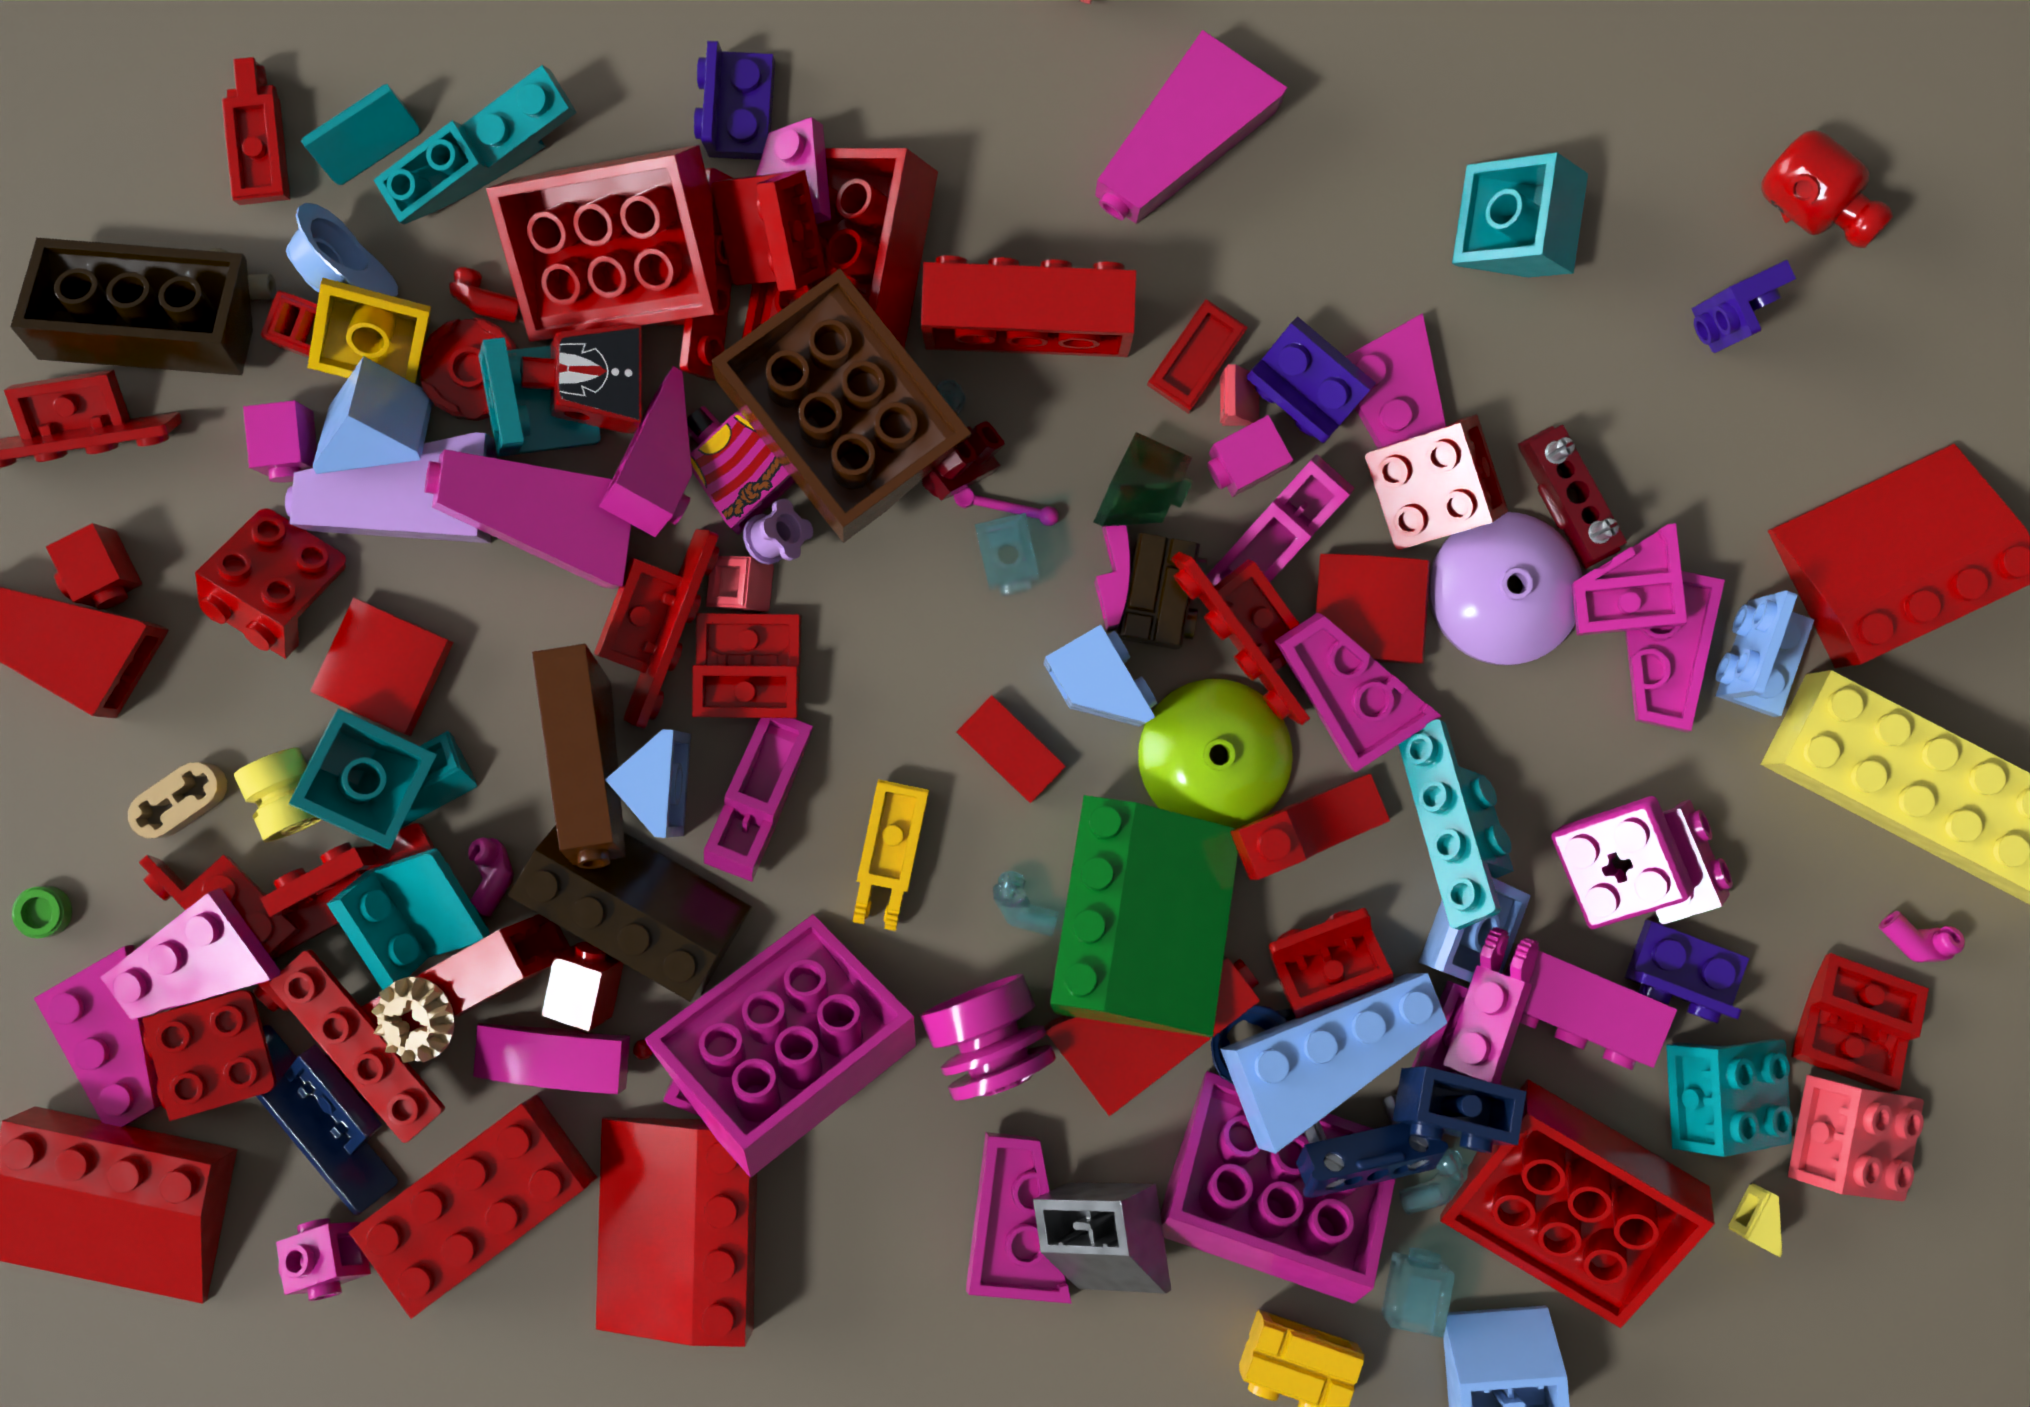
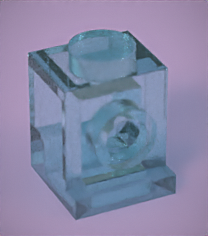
M1026 513L975 524L989 591L1000 588L1001 596H1008L1031 590L1030 581L1039 580V571ZM1006 546L1013 547L1018 552V559L1012 564H1004L998 558L999 551Z

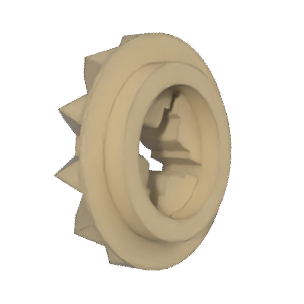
M406 977L395 981L379 992L381 997L379 1004L371 1011L377 1016L378 1026L373 1034L383 1037L387 1043L386 1053L398 1054L401 1056L403 1063L412 1061L424 1063L435 1058L446 1049L454 1032V1013L447 996L437 985L424 978ZM413 1010L412 1018L420 1022V1025L427 1027H420L409 1032V1023L402 1021L399 1015Z

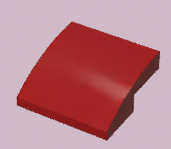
M1320 554L1316 613H1320L1328 618L1377 662L1424 664L1430 561L1386 556Z
M353 597L310 692L374 722L411 736L454 642Z
M697 613L692 717L798 718L802 615Z
M1829 953L1825 955L1812 984L1800 1019L1791 1057L1886 1092L1900 1090L1909 1040L1920 1037L1929 988Z

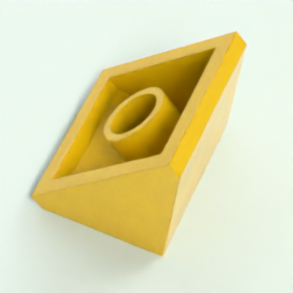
M322 278L307 368L349 378L364 356L416 384L420 359L430 323L431 306Z

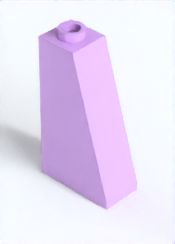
M474 432L424 443L421 460L321 474H316L314 468L294 472L293 486L287 489L285 496V509L290 517V524L313 532L491 543L490 534L432 508L434 494L425 493L424 489L429 461L438 462L439 455L444 449L498 459L494 439L486 433Z

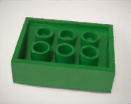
M1083 796L1050 1001L1055 1014L1213 1038L1238 850L1230 831L1236 828L1137 802Z

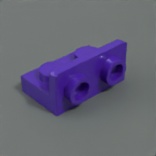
M707 41L706 58L699 57L697 64V83L699 89H704L703 108H695L694 135L696 139H701L709 157L761 160L772 124L775 59L773 54L722 51L718 41Z
M1788 260L1732 285L1691 308L1695 316L1694 328L1696 334L1704 344L1710 346L1713 353L1721 351L1761 331L1754 312L1782 298L1778 288L1796 279Z
M1298 316L1289 324L1265 356L1246 376L1255 385L1256 391L1263 399L1270 403H1276L1294 419L1296 426L1303 433L1316 437L1322 443L1329 439L1376 384L1375 381Z
M1645 920L1624 978L1640 983L1641 986L1638 993L1667 1005H1669L1672 996L1690 1003L1687 1010L1688 1013L1718 1024L1721 1015L1734 1019H1739L1742 1010L1734 1007L1733 1003L1749 958L1659 923Z

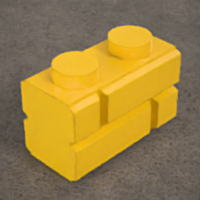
M1258 1309L1239 1363V1371L1243 1381L1249 1383L1248 1390L1264 1399L1277 1401L1279 1394L1299 1400L1298 1407H1349L1354 1393V1386L1358 1381L1364 1363V1353L1355 1342Z

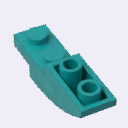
M541 65L461 125L452 120L373 180L399 223L407 224L453 204L522 164L546 147L541 140L577 112L552 71Z

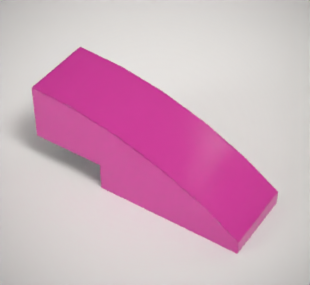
M1316 454L1206 575L1207 578L1215 586L1249 559L1257 564L1268 581L1271 582L1355 488Z
M760 718L726 792L724 806L704 848V864L745 880L753 881L799 769L813 731L812 725L794 718Z
M480 1023L477 1024L473 1077L550 1089L619 1094L626 1089L630 1036L583 1033V1030Z

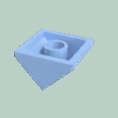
M363 356L329 405L312 465L315 473L321 474L421 460L433 402L420 386Z
M662 729L605 779L654 837L684 836L690 733Z
M1492 877L1501 907L1500 913L1461 930L1453 929L1449 926L1443 901L1441 900L1419 963L1471 983L1476 966H1480V953L1485 944L1487 934H1489L1493 927L1506 930L1509 936V943L1499 973L1502 974L1531 895Z

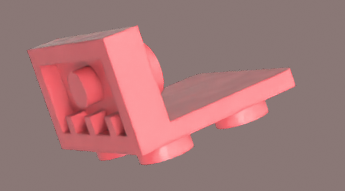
M1806 1075L1787 1177L1843 1195L1905 1201L1907 1191L1912 1185L1914 1178L1912 1164L1917 1138L1920 1136L1924 1124L1922 1115L1923 1099L1865 1089L1819 1076Z

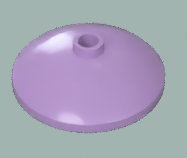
M1507 512L1493 523L1452 534L1445 540L1438 550L1430 569L1428 595L1431 611L1444 636L1464 654L1476 660L1494 665H1517L1530 662L1554 650L1573 629L1575 614L1572 583L1582 577V571L1573 549L1553 527L1526 514ZM1510 576H1516L1521 580L1522 590L1519 594L1512 593L1508 589L1507 580Z

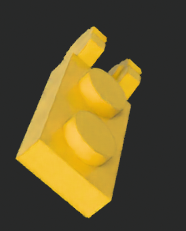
M878 779L856 880L860 882L853 915L854 923L864 924L865 920L869 917L872 904L870 901L873 885L892 889L883 921L885 922L884 929L896 931L904 891H909L930 790Z

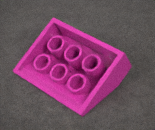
M814 914L645 1038L648 1047L709 1130L750 1178L916 1046L914 1016Z
M1207 1071L1204 1074L1166 1189L1160 1212L1163 1236L1166 1239L1354 1304L1374 1289L1395 1179L1314 1198L1305 1197L1303 1195L1305 1184L1296 1164L1304 1145L1309 1144L1305 1133H1302L1276 1154L1258 1149L1235 1086L1220 1077V1075ZM1327 1114L1319 1120L1326 1139L1373 1129L1332 1114Z

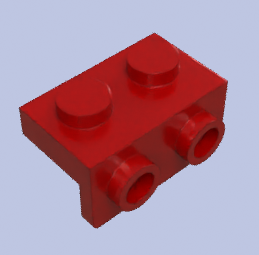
M1366 908L1353 912L1351 910L1337 912L1331 915L1324 923L1306 930H1289L1283 933L1277 941L1269 944L1273 969L1296 1019L1394 982L1393 972L1372 931L1371 917Z

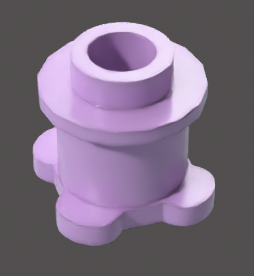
M784 498L772 504L771 514H759L751 517L743 529V540L747 551L755 560L767 565L777 563L782 558L788 561L798 558L801 555L800 547L803 542L813 536L811 523L806 519H802L793 510L792 503Z

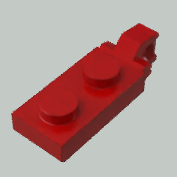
M254 57L233 59L236 89H227V98H222L233 201L239 205L290 200L281 104L277 89L274 85H267L265 67L255 61Z

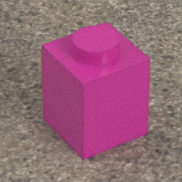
M295 400L243 406L250 469L269 476V481L285 483L293 482L294 472L313 468L312 465L317 451L313 410Z
M1267 415L1214 443L1209 451L1212 460L1207 462V467L1218 488L1223 489L1227 487L1233 498L1286 470L1293 459L1271 418Z

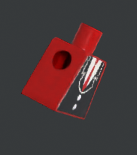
M628 325L562 331L556 333L551 343V358L521 357L520 387L550 390V412L552 416L628 434H633L641 424V326Z

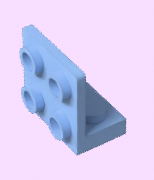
M1785 590L1749 600L1747 604H1744L1739 609L1732 627L1733 633L1737 634L1732 650L1724 655L1717 668L1716 681L1720 682L1716 697L1771 717L1782 715L1814 623V619L1792 612L1797 599L1796 593Z

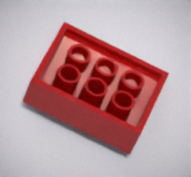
M699 145L516 177L486 188L529 342L554 339L556 333L562 331L628 325L640 326L713 315L718 312L713 203Z
M825 148L831 220L816 224L826 275L797 290L778 291L776 282L753 284L742 338L838 269H841L904 348L938 171L907 148Z
M1955 444L1940 449L1768 530L1809 617L1814 619L1813 625L1835 669L1863 664L2030 585V535L2026 527Z
M1527 1079L1519 1089L1527 1092L1518 1145H1493L1492 1153L1477 1151L1443 1209L1440 1221L1617 1327L1622 1328L1715 1225L1710 1186Z
M36 1106L4 1119L0 1129V1261L203 1304L208 1299L237 1149L127 1125L120 1127L105 1124L98 1119Z
M602 1118L596 1330L689 1346H746L754 1330L757 1173L750 1178L718 1142L702 1119Z

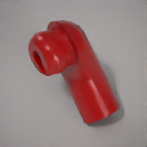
M459 267L454 271V282L449 283L450 294L453 298L476 314L515 323L519 306L517 297L480 288L482 276L477 270Z

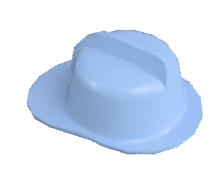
M304 203L297 208L296 219L299 228L287 245L286 253L296 270L315 291L319 292L322 278H327L394 297L398 295V286L393 276L358 242L353 233L339 218L317 204Z

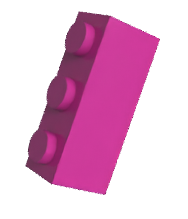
M1538 950L1539 953L1529 984H1532V988L1520 1023L1536 1029L1539 1020L1558 1027L1554 1035L1555 1038L1583 1050L1587 1041L1606 1048L1602 1058L1627 1069L1633 1070L1636 1061L1654 1068L1678 1009ZM1511 958L1510 963H1509V965H1508V967H1507V970H1506V972H1505V975H1507V976H1509V977H1510V964H1511L1512 958Z

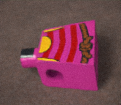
M702 406L687 418L688 434L699 445L690 453L692 472L725 523L737 535H740L746 522L751 517L762 514L796 482L741 412H735L721 424L705 406Z

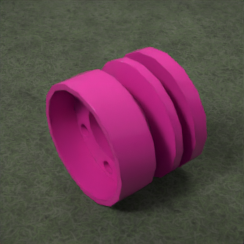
M1023 974L1008 976L974 988L939 1003L920 1014L933 1048L957 1045L960 1053L948 1059L940 1067L942 1074L945 1076L968 1072V1074L960 1077L948 1086L953 1100H965L976 1096L986 1097L1009 1090L1026 1082L1033 1074L1050 1065L1056 1059L1050 1045L1026 1048L1045 1036L1044 1026L1034 1025L1019 1028L1016 1020L1028 1014L1036 1006Z

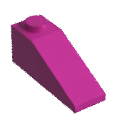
M674 366L655 391L641 420V424L637 428L599 505L604 510L653 537L658 535L668 521L676 525L683 516L691 499L683 494L692 476L683 371Z

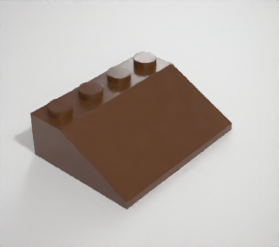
M838 269L711 360L716 382L843 543L885 513L971 436L969 429L841 269Z

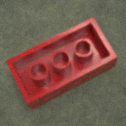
M952 255L939 256L935 262H923L921 329L926 350L1128 357L1134 336L1136 270H1125V266L1121 263L1105 261L1093 264V268H1072V263L1069 261L1052 259L1042 261L1041 266H1019L1020 262L1016 259L999 257L989 259L988 264H967V259Z
M536 1094L518 1105L348 1233L407 1315L412 1319L582 1192L598 1177Z

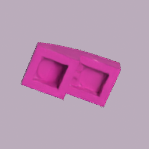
M1124 516L1105 520L1102 525L1112 572L1096 576L1094 584L1106 631L1117 629L1125 608L1129 587L1130 550Z

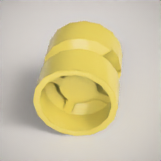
M300 748L285 749L247 764L234 773L235 780L245 802L255 803L258 806L252 817L264 842L282 839L322 821V819L288 805L307 766Z

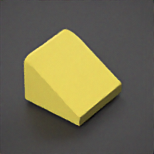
M1754 1183L1749 1184L1728 1225V1229L1770 1253L1781 1257L1782 1237L1779 1196Z

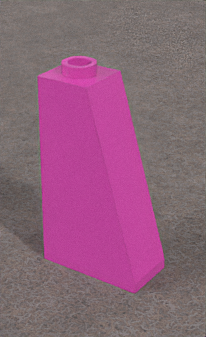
M1202 30L1097 179L1095 196L1100 199L1099 205L1118 220H1124L1127 217L1134 223H1139L1272 117L1281 106L1288 87Z
M446 449L439 455L438 462L429 461L424 492L434 494L432 508L603 588L616 589L623 586L631 524L599 507L612 479Z

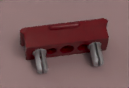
M1562 424L1557 428L1550 426L1518 443V447L1538 483V492L1558 528L1563 529L1583 567L1587 569L1618 553L1620 546L1626 544L1627 541L1564 425ZM1557 468L1563 471L1564 478L1558 475ZM1568 487L1577 492L1579 497L1578 503H1573L1569 500L1567 496ZM1582 512L1588 517V523L1582 519Z

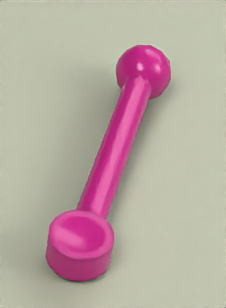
M968 487L954 495L956 504L961 508H969L972 505L1037 518L1046 526L1056 524L1059 519L1058 510L1052 506L1038 509L974 495L973 491Z

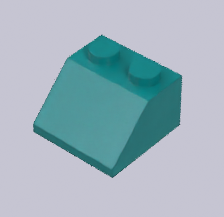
M1558 152L1467 165L1452 264L1458 267L1528 278L1574 274L1588 173Z

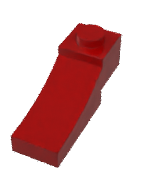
M1369 773L1272 812L1273 814L1230 831L1249 880H1259L1303 862L1307 858L1352 837L1390 822V819L1372 775Z

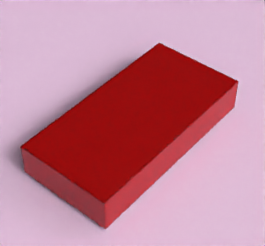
M1205 299L1154 372L1147 386L1189 414L1248 327Z
M992 695L956 731L1029 803L1066 767Z

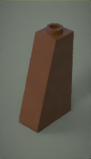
M585 643L532 652L559 850L573 865H577L580 868L596 869L605 867L610 864V859L626 857L621 798L605 781L606 778L618 769L611 681Z

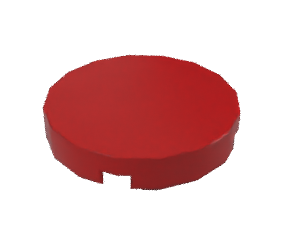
M482 318L456 319L444 323L430 334L423 347L419 365L421 366L420 374L422 377L420 380L423 391L436 407L457 419L479 421L490 418L478 355L482 342L485 339L505 337L507 350L519 349L503 328Z

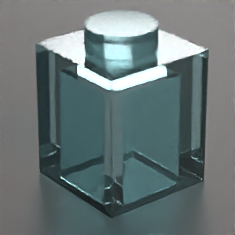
M1410 1248L1409 1255L1392 1253L1381 1313L1391 1328L1444 1338L1455 1274L1444 1262L1440 1261V1254L1420 1248Z

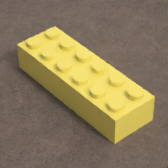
M1832 670L1806 674L1760 765L2030 905V773Z

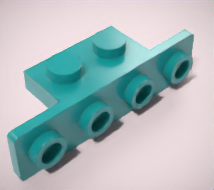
M1435 719L1398 746L1449 926L1453 929L1461 930L1500 913L1501 907L1492 877L1496 879L1514 871L1509 856L1512 846L1507 832L1498 820L1494 806L1497 803V795L1491 782L1484 775L1458 766L1447 725L1444 721Z

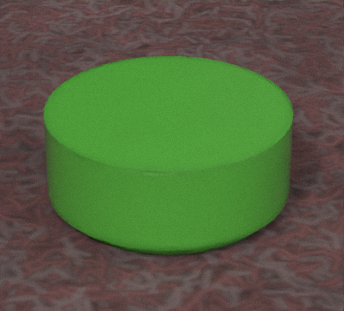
M37 886L26 889L16 898L12 907V919L16 928L23 935L35 939L58 935L66 929L72 917L70 899L62 890L53 886Z

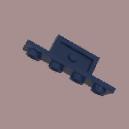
M270 1025L263 1026L277 1083L272 1091L256 1097L354 1215H360L398 1183L397 1178L367 1143L382 1126L381 1122L377 1119V1112L362 1095H357L344 1079V1073L328 1054L324 1055L316 1044L296 1057Z

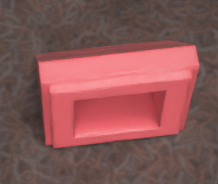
M1227 364L1220 376V423H1222V426H1248L1259 420V394L1255 389V385L1246 377L1250 371L1236 364Z
M718 556L716 565L709 574L706 607L768 612L771 600L773 564L760 563L753 557Z

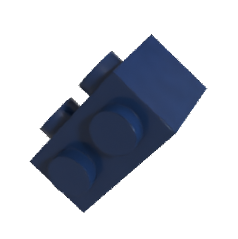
M1427 1066L1401 1068L1392 1121L1411 1125L1409 1134L1412 1136L1442 1141L1443 1133L1461 1137L1459 1147L1483 1153H1492L1493 1145H1518L1527 1091Z

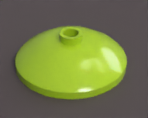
M1205 679L1179 687L1161 700L1152 711L1155 718L1145 723L1138 747V765L1141 779L1147 793L1158 808L1239 828L1261 819L1276 805L1285 791L1290 778L1293 761L1292 744L1284 720H1280L1264 701L1262 694L1239 682L1225 679ZM1215 745L1225 747L1228 752V759L1222 765H1216L1210 759V750Z

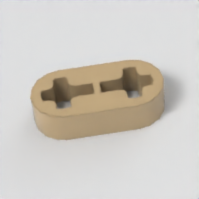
M187 763L138 795L131 802L128 809V822L131 829L137 835L144 838H167L177 833L215 807L224 798L227 791V779L224 772L218 766L210 763ZM194 775L208 778L209 782L203 786L206 793L205 796L192 794L184 798L183 794L192 789L196 784L193 779ZM170 803L173 805L161 814L160 820L163 825L149 824L147 819L153 814L150 805L166 806Z

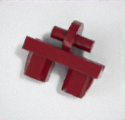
M984 421L977 424L973 429L968 426L967 428L971 432V436L922 479L923 487L933 496L938 497L941 501L992 475L1001 466L994 455L1005 443L990 422Z

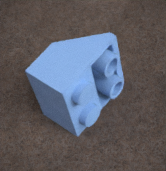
M1099 625L1045 657L1044 666L1070 709L1138 727L1155 718L1150 708L1156 705L1157 701L1143 677L1141 676L1133 680L1124 665L1130 659V655L1116 631L1107 635L1102 625Z
M1547 1306L1441 1313L1449 1407H1570L1567 1374Z

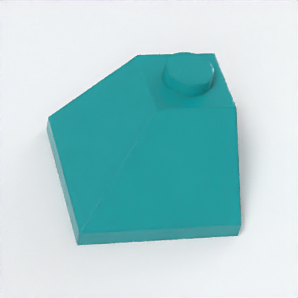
M338 708L311 756L288 805L389 850L437 754Z

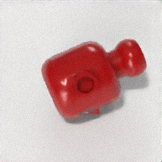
M1807 131L1795 139L1770 167L1761 182V190L1764 197L1780 210L1785 223L1792 220L1811 235H1819L1835 223L1844 230L1846 240L1857 248H1866L1894 217L1891 208L1886 203L1871 201L1862 193L1870 181V173L1867 166L1835 139L1822 131Z

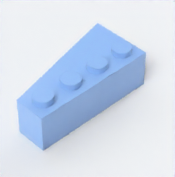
M1406 973L1394 978L1393 983L1301 1018H1295L1223 1047L1220 1050L1258 1149L1276 1154L1445 1026L1447 1020L1429 974Z

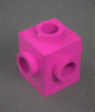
M329 1218L317 1219L298 1225L297 1235L277 1241L279 1274L283 1283L284 1295L308 1293L309 1301L322 1300L341 1294V1284L370 1275L369 1260L348 1233L361 1222L330 1223Z

